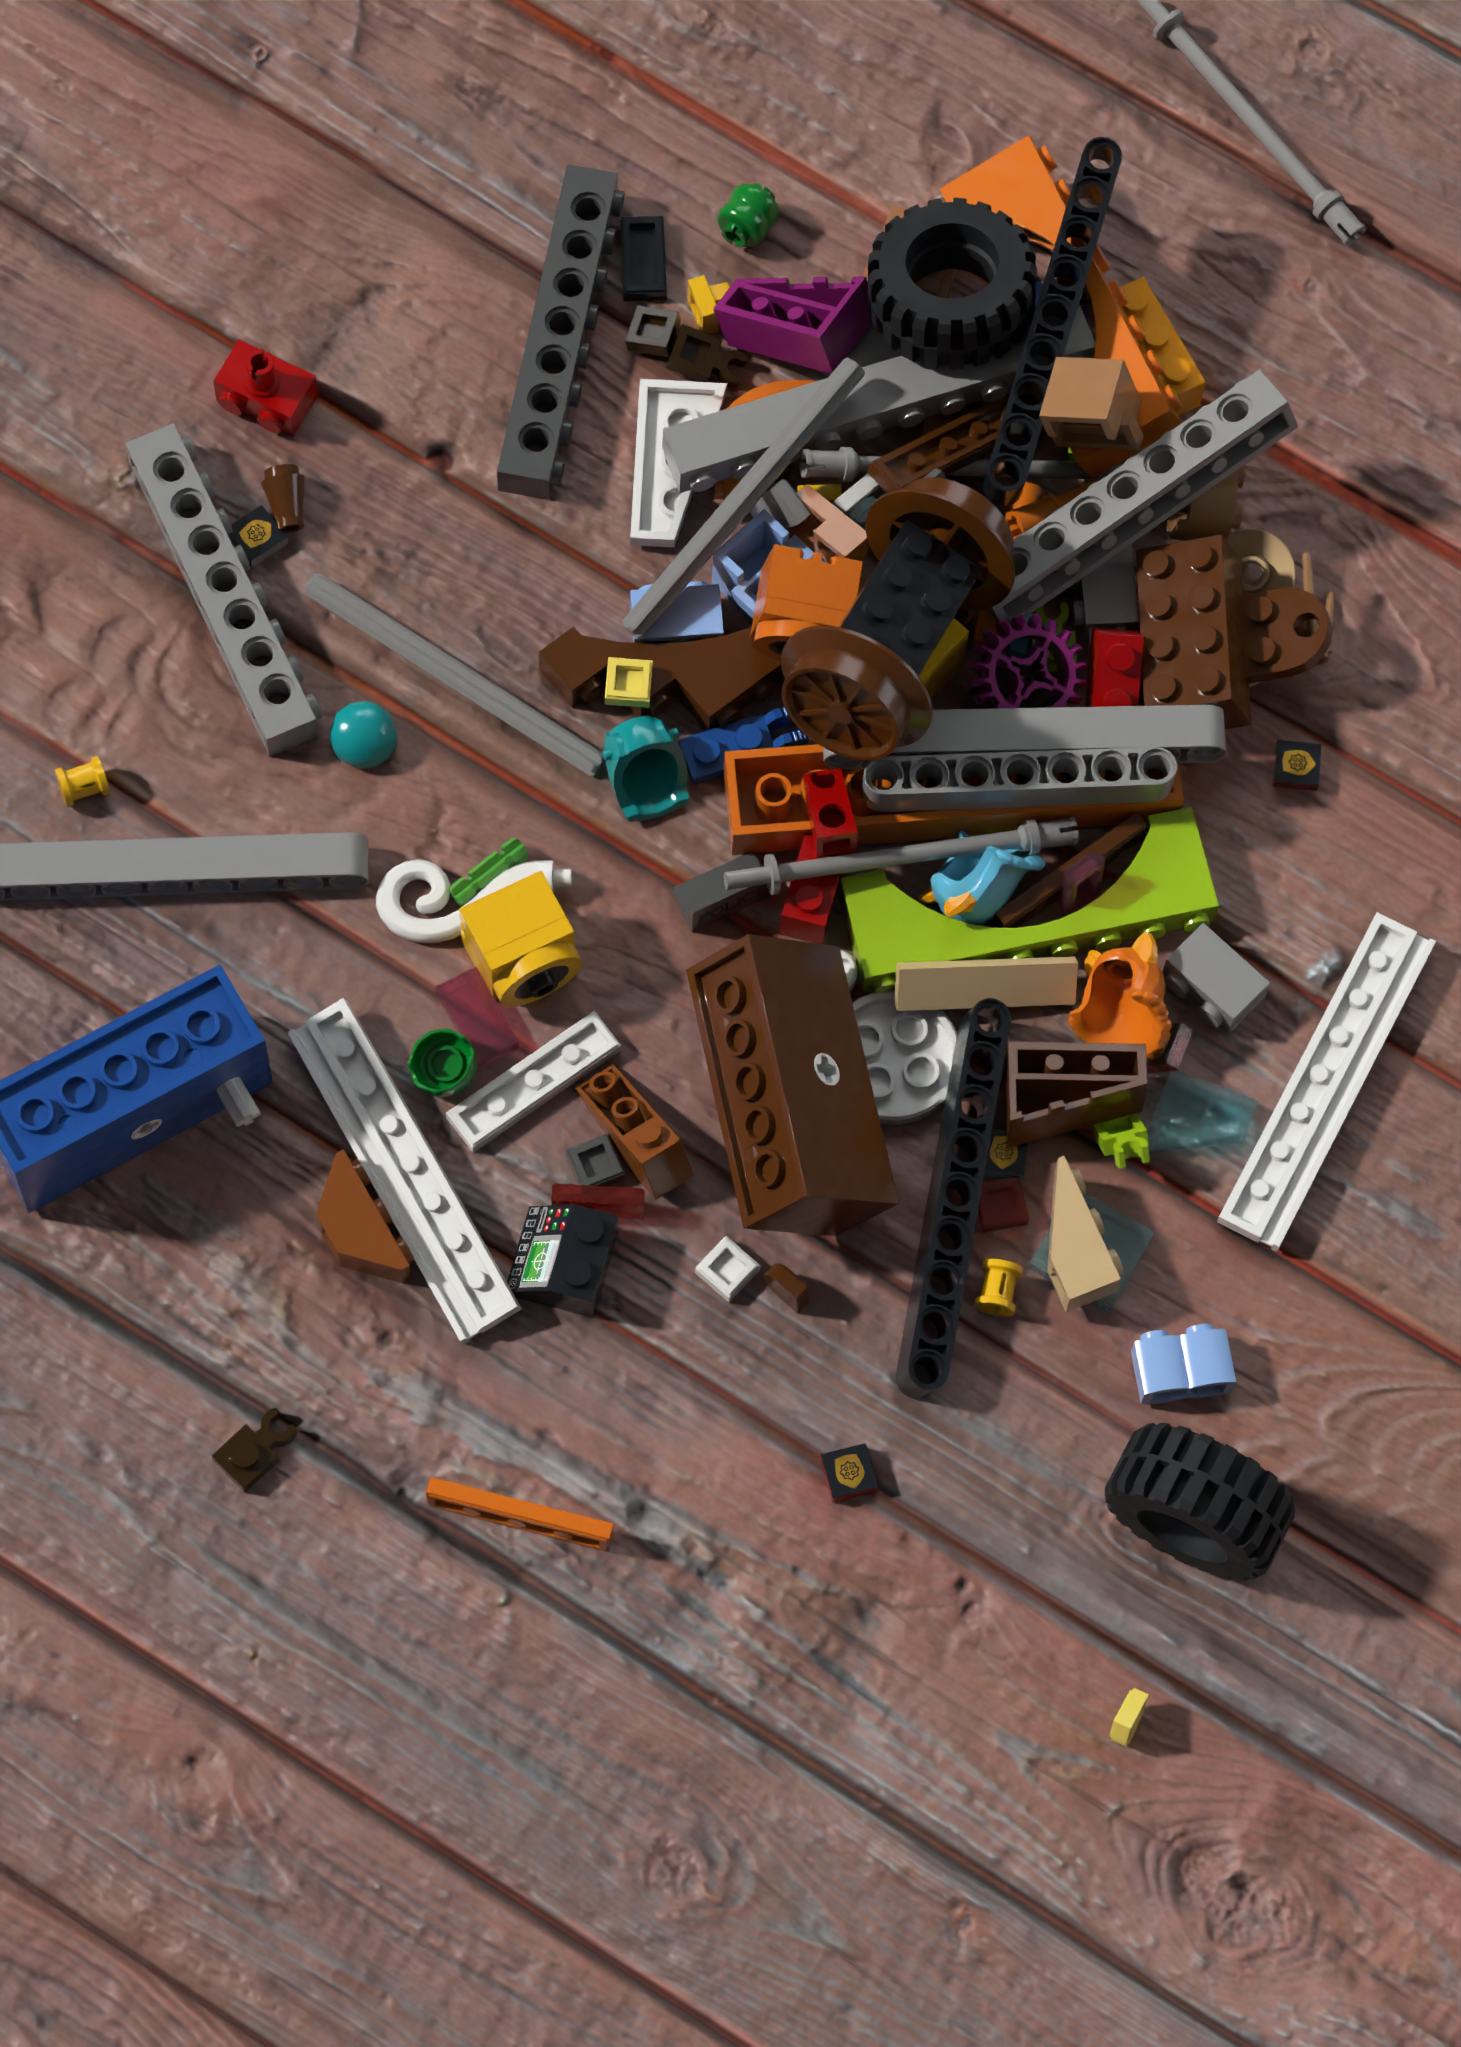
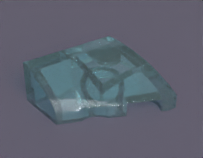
M1171 1068L1147 1129L1149 1152L1242 1144L1259 1101Z

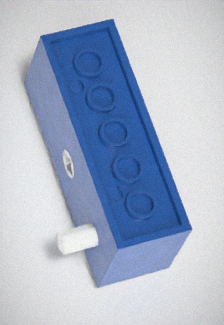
M221 964L0 1080V1164L28 1214L224 1109H227L237 1127L243 1124L245 1126L254 1122V1118L261 1115L251 1095L273 1083L266 1042Z

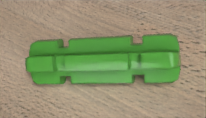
M515 837L510 838L500 846L501 852L494 851L467 872L468 878L461 877L449 888L453 900L460 907H463L503 871L528 859V851L521 841Z

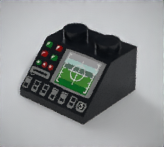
M575 1204L530 1206L507 1281L515 1298L594 1318L618 1236V1216Z

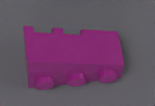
M814 277L812 284H790L788 278L736 279L714 307L715 315L728 346L830 374L849 355L872 324V313L869 311L868 281L866 277H852L851 283H829L827 277Z

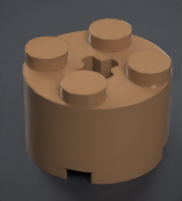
M1246 464L1167 518L1166 532H1171L1168 538L1187 541L1222 534L1227 541L1228 536L1232 534L1233 528L1239 529L1242 522L1244 507L1242 502H1237L1238 488H1242L1244 484Z

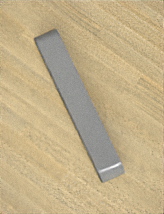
M1161 747L890 756L872 760L867 764L864 769L861 795L864 803L869 808L879 812L1156 802L1163 800L1171 792L1177 771V762L1170 751ZM1149 769H1156L1162 772L1165 778L1154 780L1147 777L1144 772ZM1112 771L1120 779L1113 782L1106 781L1101 778L1099 773ZM1061 772L1068 773L1075 780L1070 783H1061L1055 779L1054 775ZM1014 774H1021L1027 777L1030 782L1024 785H1017L1011 782L1008 777ZM967 776H977L983 780L984 784L977 787L969 786L962 779ZM928 777L936 780L939 785L934 788H924L917 781ZM885 779L891 782L893 787L887 790H880L874 787L872 782Z

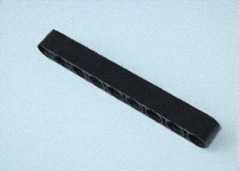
M1107 137L1094 138L1083 149L989 462L983 490L988 500L997 506L1013 505L1023 493L1043 426L1039 414L1056 357H1063L1078 309L1122 161L1120 146L1114 140ZM1095 159L1103 160L1109 165V168L1098 169L1090 161ZM1082 198H1090L1094 200L1098 204V206L1094 208H1087L1083 206L1078 200ZM1078 237L1086 243V246L1074 247L1070 245L1067 238ZM1067 276L1073 280L1075 285L1069 287L1062 286L1057 283L1055 278ZM1054 315L1060 318L1063 324L1051 326L1043 320V317ZM1037 354L1048 357L1051 364L1040 366L1034 363L1031 357ZM1031 394L1040 403L1029 406L1024 404L1019 399V396ZM1020 434L1024 436L1028 443L1023 446H1016L1010 443L1007 436ZM1008 474L1013 477L1016 484L1003 486L996 481L995 476Z
M995 998L980 1000L961 1018L958 1027L896 1370V1383L899 1390L905 1396L912 1399H921L940 1388L946 1382L949 1375L1011 1026V1014L1008 1007ZM977 1015L984 1016L991 1022L993 1032H987L979 1026ZM970 1058H975L983 1064L985 1075H979L971 1069ZM962 1101H967L976 1108L977 1119L970 1118L963 1112ZM954 1144L961 1145L968 1151L969 1162H963L958 1159L954 1152ZM946 1188H952L960 1194L962 1199L961 1206H956L948 1200ZM938 1232L949 1234L954 1242L953 1250L945 1249L940 1244ZM931 1275L937 1276L944 1281L946 1286L945 1295L933 1290L930 1284ZM923 1320H929L935 1324L938 1330L937 1339H932L924 1333L922 1329ZM915 1364H920L928 1370L930 1374L929 1384H924L916 1378L914 1374Z

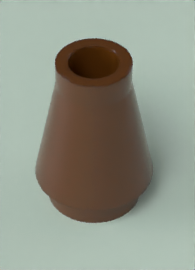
M282 464L267 468L264 471L265 479L261 482V485L277 522L278 530L289 533L303 529L305 476L299 473V467L295 464Z

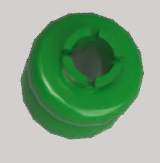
M741 184L736 186L730 195L729 201L722 206L717 215L722 236L730 244L734 241L736 247H755L762 244L768 229L776 223L780 215L775 195L767 187L761 189V184Z

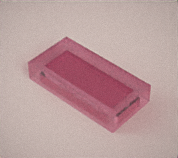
M477 967L436 986V993L457 1031L465 1035L472 1043L477 1054L478 1068L519 1049L514 1033Z

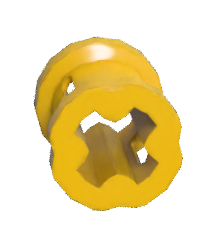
M98 755L91 757L90 763L65 771L61 767L54 769L67 808L74 806L75 800L97 793H101L103 796L110 794L108 782Z
M983 1260L981 1270L985 1273L981 1296L976 1297L974 1307L989 1315H1014L1016 1305L1012 1303L1016 1280L1022 1277L1023 1268L1007 1260Z

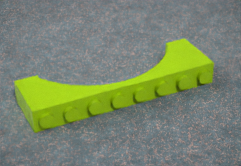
M1192 807L1149 815L1146 822L1143 845L1130 866L1116 883L1099 898L1082 909L1061 919L1040 925L1019 928H993L969 924L947 917L925 907L902 892L887 880L885 869L840 878L839 898L863 993L875 991L876 994L895 991L896 963L1039 958L1049 955L1052 957H1070L1076 954L1079 949L1093 946L1098 950L1111 949L1120 945L1123 940L1137 938L1146 932L1151 933L1154 939H1158L1164 936L1167 931L1183 928L1185 932H1194L1202 923L1209 926L1215 920L1219 904Z

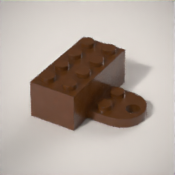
M1222 534L1136 550L1140 633L1144 635L1142 656L1144 706L1214 705L1222 708L1224 711L1225 729L1252 725L1249 684L1292 677L1306 672L1322 660L1331 644L1333 626L1328 611L1314 594L1300 588H1278L1244 594L1242 562ZM1310 619L1319 621V628L1312 636L1301 637L1298 635L1299 628L1305 621Z

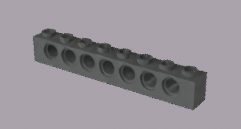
M567 164L497 469L498 491L550 500L552 486L561 485L565 460L559 459L561 446L569 447L574 423L572 420H567L570 407L578 408L582 391V382L576 381L579 368L587 369L591 343L585 342L587 330L595 331L598 321L599 305L593 304L596 292H604L608 267L602 266L604 254L612 255L615 245L616 229L610 227L613 216H621L624 204L625 191L618 190V173ZM583 215H594L597 217L592 221L580 219ZM583 252L589 256L583 259H576L571 255ZM568 290H575L580 294L575 297H567L562 293ZM559 328H566L572 332L567 335H557L553 331ZM552 366L563 369L558 374H550L544 370ZM541 405H550L555 408L548 413L536 410ZM531 444H542L546 447L539 452L527 449Z

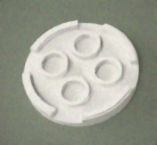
M895 991L871 993L857 999L852 1004L880 1124L901 1125L921 1120L934 1113L945 1103L957 1031L943 1011H897L894 1005Z

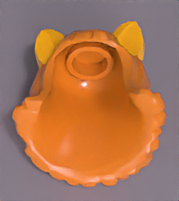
M1146 932L1140 935L1132 947L1115 948L1103 953L1097 950L1088 952L1084 968L1089 978L1084 990L1082 1004L1078 1009L1070 1011L1071 1016L1067 1021L1074 1030L1075 1035L1086 1043L1146 1044V1057L1149 1062L1154 1060L1155 1055L1160 1054L1161 1050L1165 1048V1043L1169 1041L1171 1036L1169 1030L1172 1028V1022L1168 1019L1169 1012L1166 1010V1004L1163 1001L1165 995L1164 975L1157 965L1158 948L1151 933Z

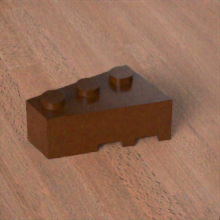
M1008 1041L1004 1067L1006 1149L1142 1112L1148 1084L1146 1044Z

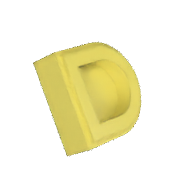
M1136 1688L1129 1691L1113 1721L1109 1735L1111 1741L1124 1747L1129 1745L1144 1713L1149 1694Z

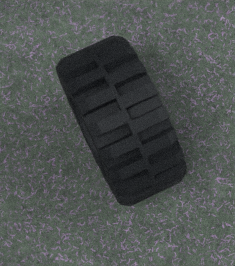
M941 198L929 200L928 206L922 208L918 204L904 211L903 218L897 215L885 225V232L882 231L877 235L872 244L873 252L869 254L868 306L869 311L872 313V323L876 331L883 334V341L891 349L897 350L901 348V356L913 362H916L917 359L923 360L926 367L938 369L939 365H950V370L964 369V364L973 363L975 367L986 364L992 355L999 358L1010 350L1011 343L1016 344L1022 339L1026 333V326L1032 322L1035 311L1036 255L1033 246L1028 242V236L1024 230L1017 224L1012 226L1013 219L1000 210L997 213L992 212V206L980 201L973 205L968 204L966 198H953V202L942 203ZM957 269L968 271L981 277L988 285L981 291L967 297L942 298L925 292L916 283L933 272Z
M1149 1423L1134 1431L1105 1486V1500L1109 1511L1116 1514V1519L1123 1526L1129 1527L1132 1530L1131 1533L1138 1538L1146 1540L1160 1552H1166L1175 1557V1560L1197 1567L1198 1570L1206 1573L1212 1572L1226 1579L1234 1577L1239 1581L1253 1580L1266 1573L1296 1512L1293 1496H1290L1289 1489L1285 1484L1279 1483L1278 1477L1271 1471L1263 1469L1260 1463L1251 1457L1242 1455L1237 1452V1449L1228 1444L1224 1445L1215 1441L1211 1436L1192 1432L1191 1429L1182 1426L1172 1427L1169 1423H1159L1157 1425Z

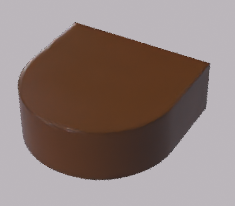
M775 1263L763 1275L768 1287L797 1314L809 1303L808 1284L786 1266Z

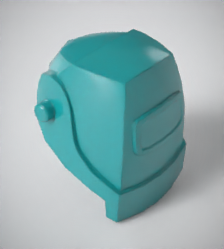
M650 716L635 717L620 723L610 732L605 733L602 755L606 761L607 772L615 797L629 822L661 817L689 803L687 764L682 750L675 740L680 736L677 728L668 729L663 719L658 720Z

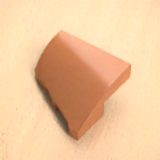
M808 484L796 494L810 510V515L800 524L786 529L789 532V539L796 535L813 552L823 553L822 561L830 564V558L835 556L863 561L869 547L866 531Z

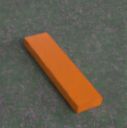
M430 1477L427 1486L426 1497L427 1504L430 1507L606 1552L610 1550L614 1535V1523Z

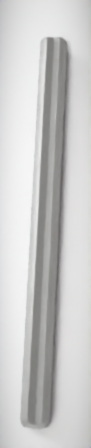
M850 358L842 360L622 620V625L630 634L639 639L644 637L864 377L865 372L857 362Z
M314 573L306 583L305 593L308 597L589 776H595L602 768L605 760L601 751L321 573Z

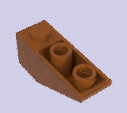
M614 1064L609 1065L575 1087L576 1092L604 1133L609 1134L613 1146L631 1172L655 1200L694 1176L680 1138Z

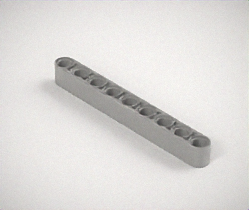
M1214 705L933 710L931 725L924 736L910 745L896 747L886 757L1161 747L1170 751L1177 763L1214 762L1224 758L1227 754L1224 711L1222 708ZM823 747V761L830 768L865 769L867 764L872 761L847 758Z
M354 832L0 844V901L341 890L361 888L369 883L368 838L363 834Z

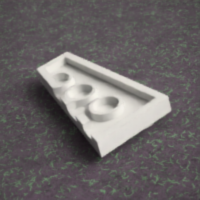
M640 379L630 545L675 547L693 491L689 490L683 493L678 491L662 449L663 428L720 411L727 392V383Z

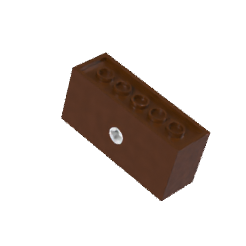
M747 934L686 969L743 1229L837 1236L899 1204L840 948L838 946Z

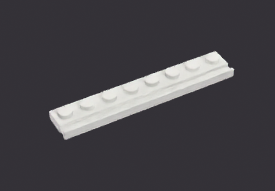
M1378 912L1376 913L1232 1190L1217 1223L1257 1243L1260 1241L1270 1246L1271 1250L1275 1252L1278 1251L1436 943L1435 940L1431 938L1427 940L1417 935V931Z
M342 998L306 1020V1024L287 1032L354 1153L364 1167L373 1187L386 1206L396 1228L408 1245L415 1262L460 1342L466 1344L480 1332L484 1333L522 1309L349 1002Z

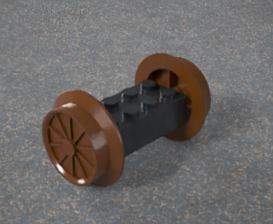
M921 478L909 483L904 489L882 495L873 503L867 513L865 529L869 545L879 562L839 627L813 626L802 629L792 635L783 648L781 667L785 681L782 686L781 695L788 715L805 735L820 746L838 755L856 760H877L891 754L896 747L910 745L921 739L931 725L933 708L929 693L919 678V674L958 610L977 611L996 606L1008 596L1013 587L1015 567L1011 554L1014 543L1013 535L1006 519L980 493L949 479Z

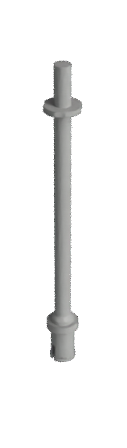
M1135 0L1157 24L1153 29L1152 36L1158 41L1168 37L1311 198L1314 208L1312 213L1317 220H1324L1345 246L1356 242L1360 238V235L1356 232L1364 234L1366 226L1343 203L1344 196L1338 190H1326L1182 28L1181 24L1185 18L1184 12L1177 9L1169 13L1159 0Z
M841 447L839 451L803 449L800 458L806 459V462H799V470L802 478L835 477L840 482H851L858 474H867L870 463L882 456H859L852 447ZM979 459L947 476L985 477L990 459ZM1032 460L1027 478L1084 479V482L1087 483L1106 477L1124 463H1119L1091 479L1077 461ZM999 474V475H996L995 477H1012V476H1010V475H1008V474Z
M1073 816L1044 822L1026 819L1023 820L1022 825L1017 830L784 864H778L773 854H767L764 857L763 867L724 872V885L726 890L766 884L770 894L775 895L779 894L781 882L984 853L987 846H993L1001 850L1020 848L1026 851L1028 855L1039 854L1040 850L1044 848L1077 845L1079 831H1071L1072 827L1078 826Z

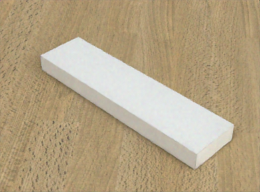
M593 1011L446 1112V1118L474 1153L621 1051V1044L597 1013Z

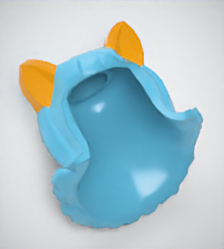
M959 830L956 833L958 838L971 837V835L963 830ZM987 846L984 853L949 858L940 870L932 875L930 880L931 886L924 890L917 899L921 904L938 903L941 911L947 917L969 924L983 925L993 919L995 912L1005 906L1028 870L1040 871L1046 862L1041 856L1036 854L1028 855L1026 851L1020 848L1001 850L993 846Z

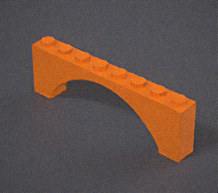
M1029 135L940 188L946 202H953V198H966L968 204L976 205L977 201L992 206L991 211L997 213L999 210L1013 219L1012 226L1017 224L1024 230L1028 236V241L1042 245L1051 251L1054 249L1071 193L1069 186L1063 178L1059 181L1056 180L1052 171L1058 168V165L1048 147L1044 145L1039 148ZM1078 237L1067 238L1070 245L1074 247L1086 246V243ZM1096 246L1085 282L1095 315L1096 342L1094 358L1125 361L1141 399L1137 415L1138 424L1144 435L1140 448L1141 451L1159 440L1166 432L1182 424L1176 412L1182 408V405L1170 384L1163 387L1158 376L1164 373V370L1151 349L1145 352L1140 341L1145 339L1146 335L1134 315L1127 317L1122 306L1128 304V300L1117 281L1115 280L1110 283L1104 272L1111 268L1101 249ZM1070 447L1077 463L1091 479L1139 452L1136 450Z

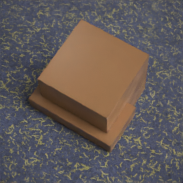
M1056 357L1039 414L1048 436L1052 437L1056 446L1140 451L1144 437L1137 421L1141 399L1124 360Z

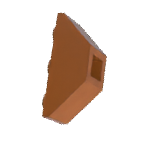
M343 1149L335 1153L316 1212L318 1227L341 1267L405 1283L411 1280L409 1263L414 1261L413 1255L402 1236L394 1239L387 1227L388 1224L392 1223V1219L383 1201L380 1198L373 1201L365 1188V1186L370 1184V1180L364 1167L358 1159L351 1162Z

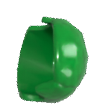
M444 1028L428 1031L415 1042L407 1066L414 1084L420 1090L435 1097L444 1098L457 1096L470 1087L477 1073L478 1062L476 1051L470 1040L461 1032Z

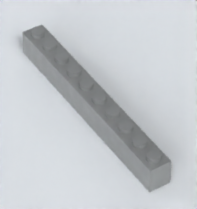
M1079 304L1063 357L1094 358L1095 340ZM1054 315L1043 317V320L1051 326L1063 324L1061 319ZM1031 323L1026 326V333L1022 339L1016 344L1011 343L1008 352L999 358L992 355L989 357L988 363L977 367L973 363L964 364V369L950 370V365H939L938 369L924 366L923 360L917 359L916 362H913L903 356L862 367L865 372L864 377L803 449L833 451L842 443L858 438L862 441L870 440L879 436L887 429L897 426L909 428L919 424L926 417L939 413L951 415L961 411L966 405L978 401L993 402L1001 399L1007 392H1011ZM1037 354L1031 357L1033 362L1040 366L1051 364L1048 357ZM826 379L663 428L662 449L679 493L689 490L693 492L705 491L714 486L716 482L731 477L742 479ZM800 451V452L798 453V455L792 460L791 463H793V462H795L796 460H798V458L800 457L801 451Z

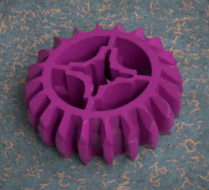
M1023 614L1013 615L1011 625L1006 619H1000L996 621L998 634L991 629L982 632L983 639L988 646L974 644L972 647V651L981 657L980 661H969L967 663L968 669L978 671V678L967 680V686L972 688L980 686L981 690L980 694L972 698V702L976 705L987 701L989 705L985 709L1018 708L1021 701L1027 700L1030 693L1036 690L1040 693L1046 692L1052 695L1050 700L1041 708L1068 707L1066 702L1074 705L1080 704L1082 698L1073 692V688L1086 687L1087 681L1083 678H1076V671L1086 669L1087 664L1085 661L1074 662L1073 655L1078 654L1082 647L1079 644L1067 647L1065 643L1070 639L1072 633L1067 629L1055 635L1058 622L1050 619L1042 627L1040 614L1030 615L1027 623ZM1019 637L1036 640L1033 647L1027 649L1021 658L1013 655L1006 656L1001 653L1010 642ZM1047 649L1055 659L1058 679L1053 677L1047 670L1046 662L1050 654ZM1031 666L1033 670L1029 673H1034V680L1036 681L1023 683L1021 678L1024 676H1020L1019 668ZM995 669L1004 674L1007 679L1008 686L1004 694L1007 700L998 689Z

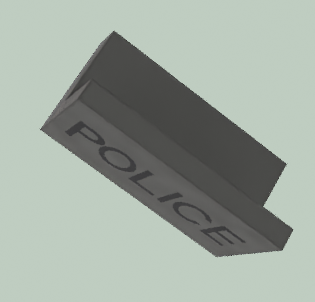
M753 851L672 888V895L692 932L772 896L766 884L726 890L724 872L761 867Z

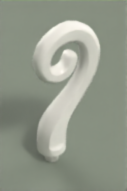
M411 860L395 866L386 873L378 887L376 908L381 920L392 932L407 940L420 943H438L461 936L462 929L460 923L462 922L459 910L440 918L422 919L405 913L400 904L402 888L414 880L427 881L431 886L430 893L419 897L416 901V909L419 913H435L447 904L451 895L449 890L451 885L448 876L438 865L425 860ZM553 860L525 862L503 871L465 905L541 870L554 893V887H572V870L554 869Z

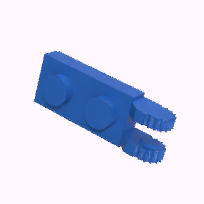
M785 707L774 709L765 716H763V713L727 724L723 728L720 726L679 739L678 745L686 761L687 772L692 785H697L724 776L725 751L801 746L809 743V737L801 730L783 734L772 740L770 730L793 723Z

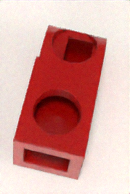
M841 768L804 773V790L816 859L857 853L858 831Z

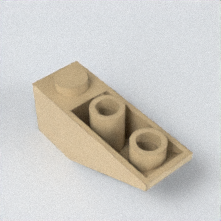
M1065 1156L1058 1158L1054 1172L1047 1272L1067 1313L1117 1293L1121 1281L1120 1276L1124 1274L1116 1251L1114 1249L1108 1251L1101 1237L1105 1233V1229L1098 1211L1095 1208L1089 1209L1082 1194L1086 1193V1187L1080 1171L1077 1167L1070 1169Z

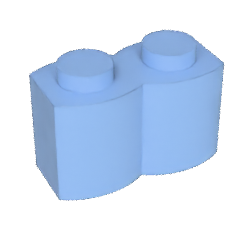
M1198 1324L1187 1328L1186 1334L1168 1335L1166 1330H1153L1142 1334L1140 1340L1135 1341L1131 1349L1141 1404H1160L1185 1398L1212 1397L1230 1393L1235 1387L1236 1377L1226 1329H1214L1212 1324Z

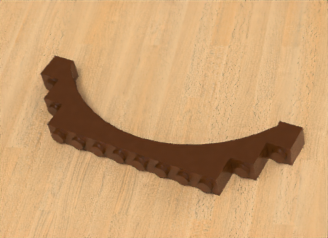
M983 400L966 405L961 411L951 415L939 413L924 418L922 421V436L981 407ZM945 476L946 479L961 483L967 487L979 478L977 476ZM871 547L868 548L863 560L858 594L879 562ZM573 626L539 651V670L572 708L583 700L585 702L594 700L603 692L606 686L608 657L653 660L650 707L628 706L636 717L648 716L651 713L658 715L672 704L674 696H676L705 731L719 726L723 728L725 725L735 722L741 716L742 709L754 700L757 703L766 700L776 690L777 683L784 679L781 660L767 656L754 647V638L750 637L751 628L725 636L691 642L646 644L616 642L584 636Z

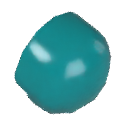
M369 701L349 703L336 713L329 729V740L337 758L357 769L376 768L390 758L397 745L398 733L393 718L379 704Z

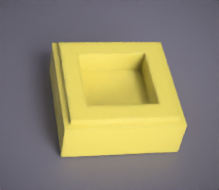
M608 657L605 705L649 708L653 660Z

